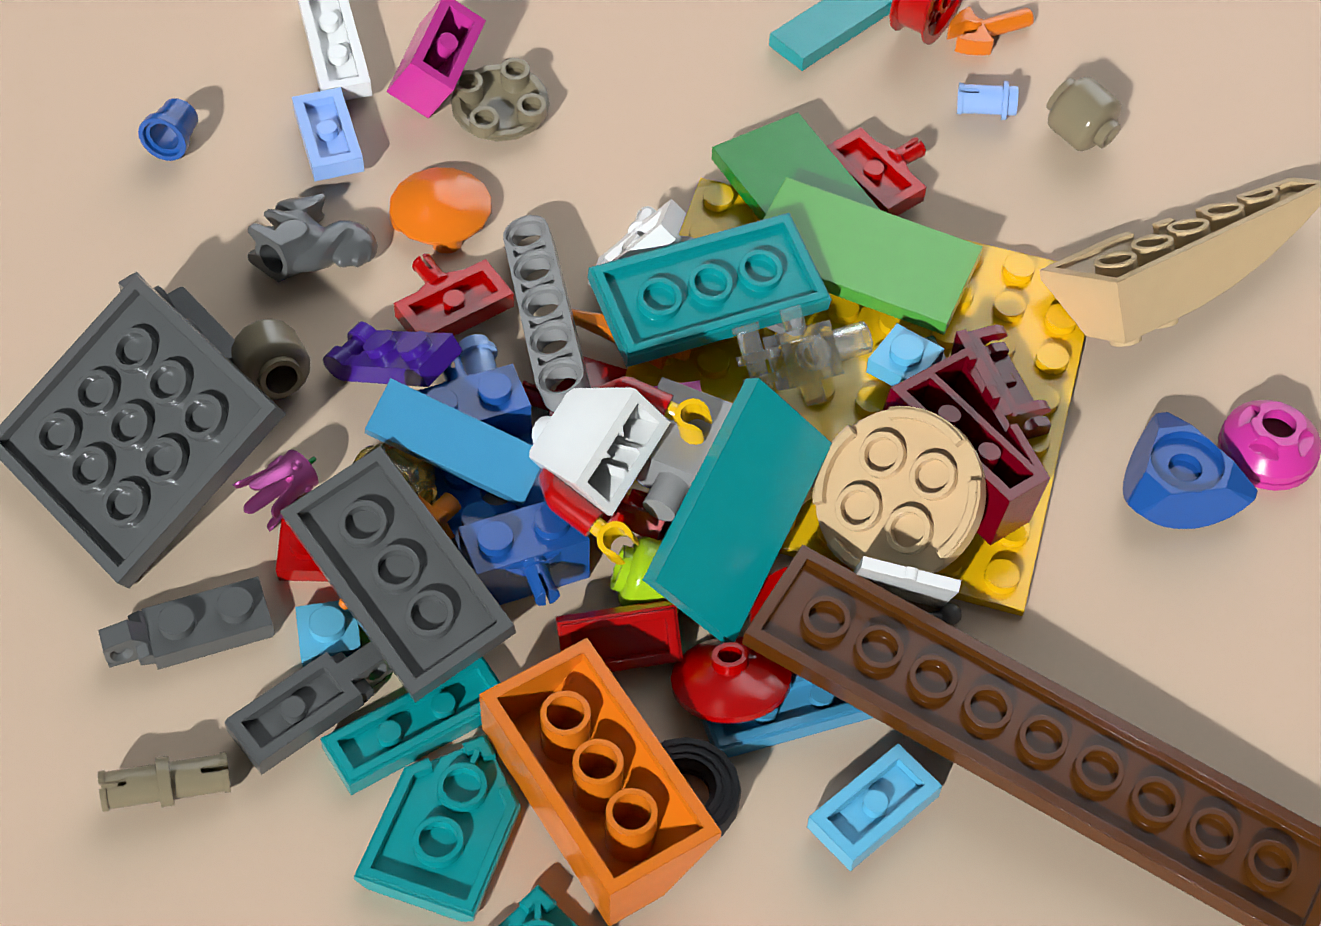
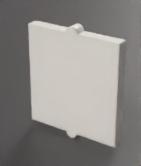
M863 556L853 571L856 575L862 576L904 600L936 608L945 606L959 592L961 580Z

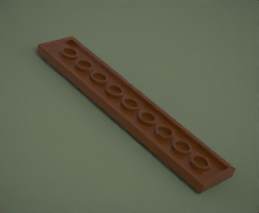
M802 544L745 631L742 641L743 645L1244 926H1320V826L862 576L856 575L851 570Z

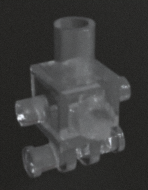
M801 305L779 310L785 331L763 337L765 349L762 347L757 329L760 328L759 322L732 329L733 335L737 336L742 356L736 357L738 367L746 365L750 378H760L774 392L773 382H775L777 390L800 387L805 406L827 401L821 380L844 374L841 361L871 353L873 350L872 336L865 322L860 321L833 330L830 320L806 325ZM766 359H768L769 364H770V368H771V371H770V372H768L767 367H766V363H765V360H766Z

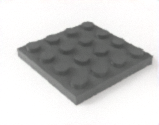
M135 275L0 424V461L116 583L130 589L286 413L142 278Z

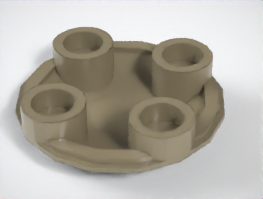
M509 58L502 64L483 66L474 71H462L451 97L453 116L464 130L478 138L497 142L515 140L533 132L545 120L550 105L547 88L536 75L530 72L529 64L519 58Z

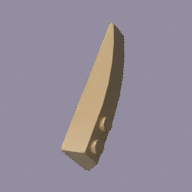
M1291 177L1237 195V202L1212 203L1195 209L1196 218L1179 221L1167 218L1152 223L1153 233L1134 239V233L1128 231L1115 235L1040 269L1041 280L1087 337L1108 340L1110 345L1115 347L1135 345L1142 340L1143 335L1155 329L1176 325L1180 317L1200 308L1230 289L1271 257L1321 206V180Z

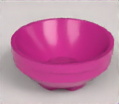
M1254 400L1243 403L1230 413L1219 432L1218 448L1238 465L1255 487L1278 491L1298 487L1311 477L1320 459L1321 439L1312 421L1293 406L1273 400ZM1268 418L1280 419L1291 427L1293 434L1289 437L1274 436L1264 428L1262 421Z

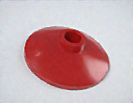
M738 636L735 643L722 642L714 638L695 645L682 655L683 661L676 662L672 670L671 686L677 702L690 714L711 722L741 723L765 716L783 703L791 689V671L743 645V636Z

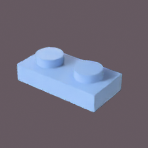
M341 87L292 97L295 117L314 181L364 172L363 156Z

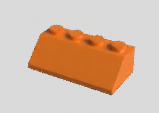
M588 638L479 694L483 732L608 926L614 925L664 896L721 838L722 831Z

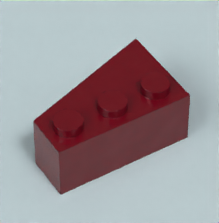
M969 346L892 386L882 411L894 406L921 408L941 416L957 427L968 438L981 460L986 480L985 509L977 533L989 545H992L1030 522L1050 480V476L1019 425L1009 424L998 406L1001 399L1000 394L994 384L986 385L975 368L978 358Z

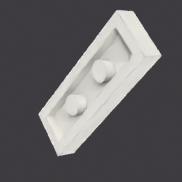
M298 0L320 91L341 87L345 100L372 96L371 81L349 0Z

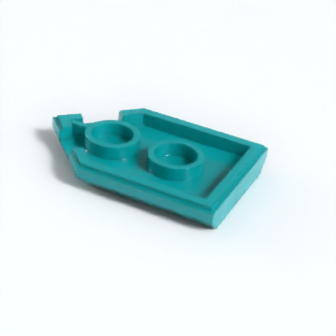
M486 734L462 743L463 748L431 761L425 758L404 767L355 872L354 880L370 891L461 922L475 920L521 811V805L496 760L495 752Z

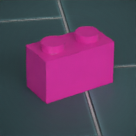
M438 0L420 22L386 92L426 118H429L453 92L486 20L456 0Z

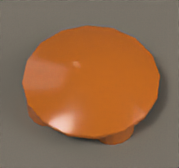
M455 168L426 169L413 173L398 184L390 197V222L395 230L402 232L408 238L432 245L437 252L450 254L462 247L463 240L469 239L484 227L492 213L491 196L484 183L468 172Z

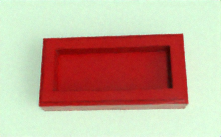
M667 599L555 616L560 652L588 638L611 672L683 661L677 608Z

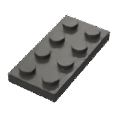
M381 446L280 511L285 522L414 702H417L516 634L513 622Z

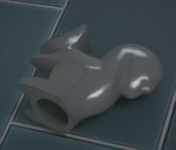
M317 194L310 197L285 199L278 202L275 209H267L264 212V216L273 226L265 227L260 224L249 226L248 233L254 239L256 245L255 249L247 254L249 262L277 282H281L301 272L318 271L328 268L333 264L343 268L350 266L358 268L375 257L378 244L373 233L358 222L346 220L337 221L325 227L320 225L319 222L325 215L322 212L325 195Z

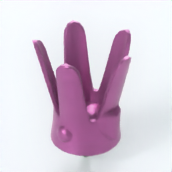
M288 450L284 456L280 455L272 461L267 469L232 484L238 489L249 485L250 489L258 491L244 504V512L253 514L277 499L271 508L272 518L267 524L269 532L272 531L283 517L280 511L295 502L300 495L309 493L313 487L318 485V476L312 466L317 460L316 457L313 456L307 460L299 452Z

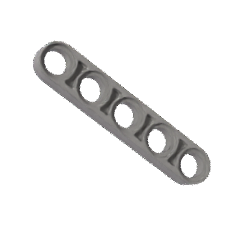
M527 215L513 220L506 227L503 233V240L535 383L546 408L555 412L567 392L573 388H591L553 236L544 218L537 215ZM529 236H541L530 245L518 246L519 242ZM537 270H549L542 278L533 281L525 280L529 274ZM545 305H558L556 310L546 316H533L535 311ZM561 340L567 342L561 350L555 353H542L544 347L554 341ZM562 379H576L575 384L565 391H550L552 386Z

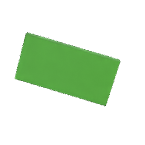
M785 178L764 219L790 213L828 293L945 335L978 264L983 246L791 178Z

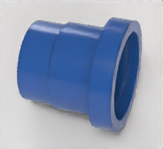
M172 98L167 100L156 113L148 115L140 124L138 135L142 145L149 153L159 159L174 161L181 158L189 148L190 136L198 124L197 112L188 102L182 99Z

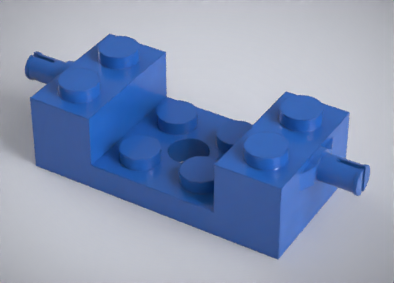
M459 355L442 373L445 382L417 390L526 443L534 444L532 440L531 404L513 363L468 375ZM420 460L436 501L445 492L452 494L459 501L461 510L447 522L455 535L451 540L499 605L534 595L535 603L538 606H546V596L550 604L560 597L557 587L590 578V539L556 515L547 506L538 481L542 469H540L522 507L509 501L503 505H491L482 499L488 491Z

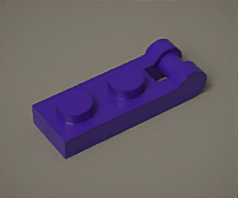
M361 321L348 332V341L342 347L334 346L324 356L323 364L334 377L342 381L388 384L391 378L406 386L429 387L463 350L452 333L376 330L370 324Z

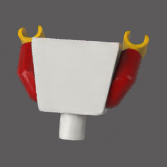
M626 376L596 388H573L567 392L552 416H543L535 422L532 429L534 444L529 451L530 459L542 469L538 481L550 510L585 537L590 533L597 537L599 549L611 562L617 565H623L625 561L611 550L613 541L619 537H628L637 546H639V541L626 524L620 521L607 523L602 517L604 513L610 516L614 514L671 423L666 418L676 422L681 438L693 445L703 443L704 436L702 430L693 424H688V422L700 419L709 424L713 423L710 411L702 400L691 398L678 404L673 402L674 395Z

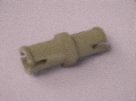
M226 752L170 762L169 756L156 757V764L106 772L105 770L98 771V784L101 785L99 795L103 812L115 808L160 802L161 807L175 806L174 799L224 791L225 793L231 792Z

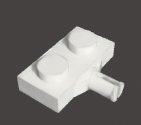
M672 199L657 211L649 206L642 207L641 211L638 210L635 221L629 226L628 233L601 255L596 265L680 243L682 237L678 233L686 213Z

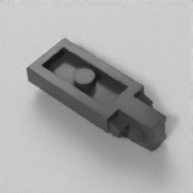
M258 576L143 608L142 611H136L128 615L129 620H124L98 630L103 654L110 668L139 660L140 665L156 664L158 670L268 639L275 635Z
M371 641L348 657L343 652L333 656L325 652L228 717L224 723L228 733L259 773L263 775L362 707L374 695L373 687L390 675L392 670Z

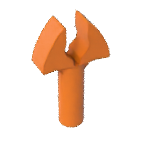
M967 7L961 10L949 23L946 39L949 40L957 37L955 52L968 55H991L994 42L992 37L1031 26L1034 22V15L1029 8H1023L991 18L981 19L974 14L971 7Z

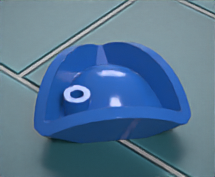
M1169 412L1156 413L1151 418L1132 452L1123 480L1124 499L1136 513L1150 522L1173 529H1195L1224 521L1250 505L1256 499L1258 492L1248 477L1228 455L1192 424Z

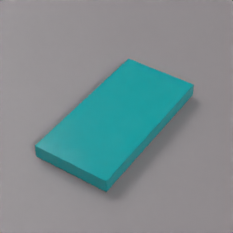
M790 213L589 267L588 270L589 283L626 368L828 310L832 300Z
M746 378L642 580L719 641L735 643L832 443L760 378Z

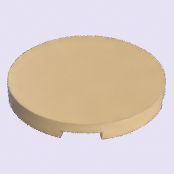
M910 406L889 407L888 410L869 415L852 426L847 425L832 440L829 452L814 480L812 504L816 505L819 526L831 552L853 570L863 556L905 567H914L933 574L955 561L973 540L980 526L986 503V480L983 466L968 438L957 427L941 416Z

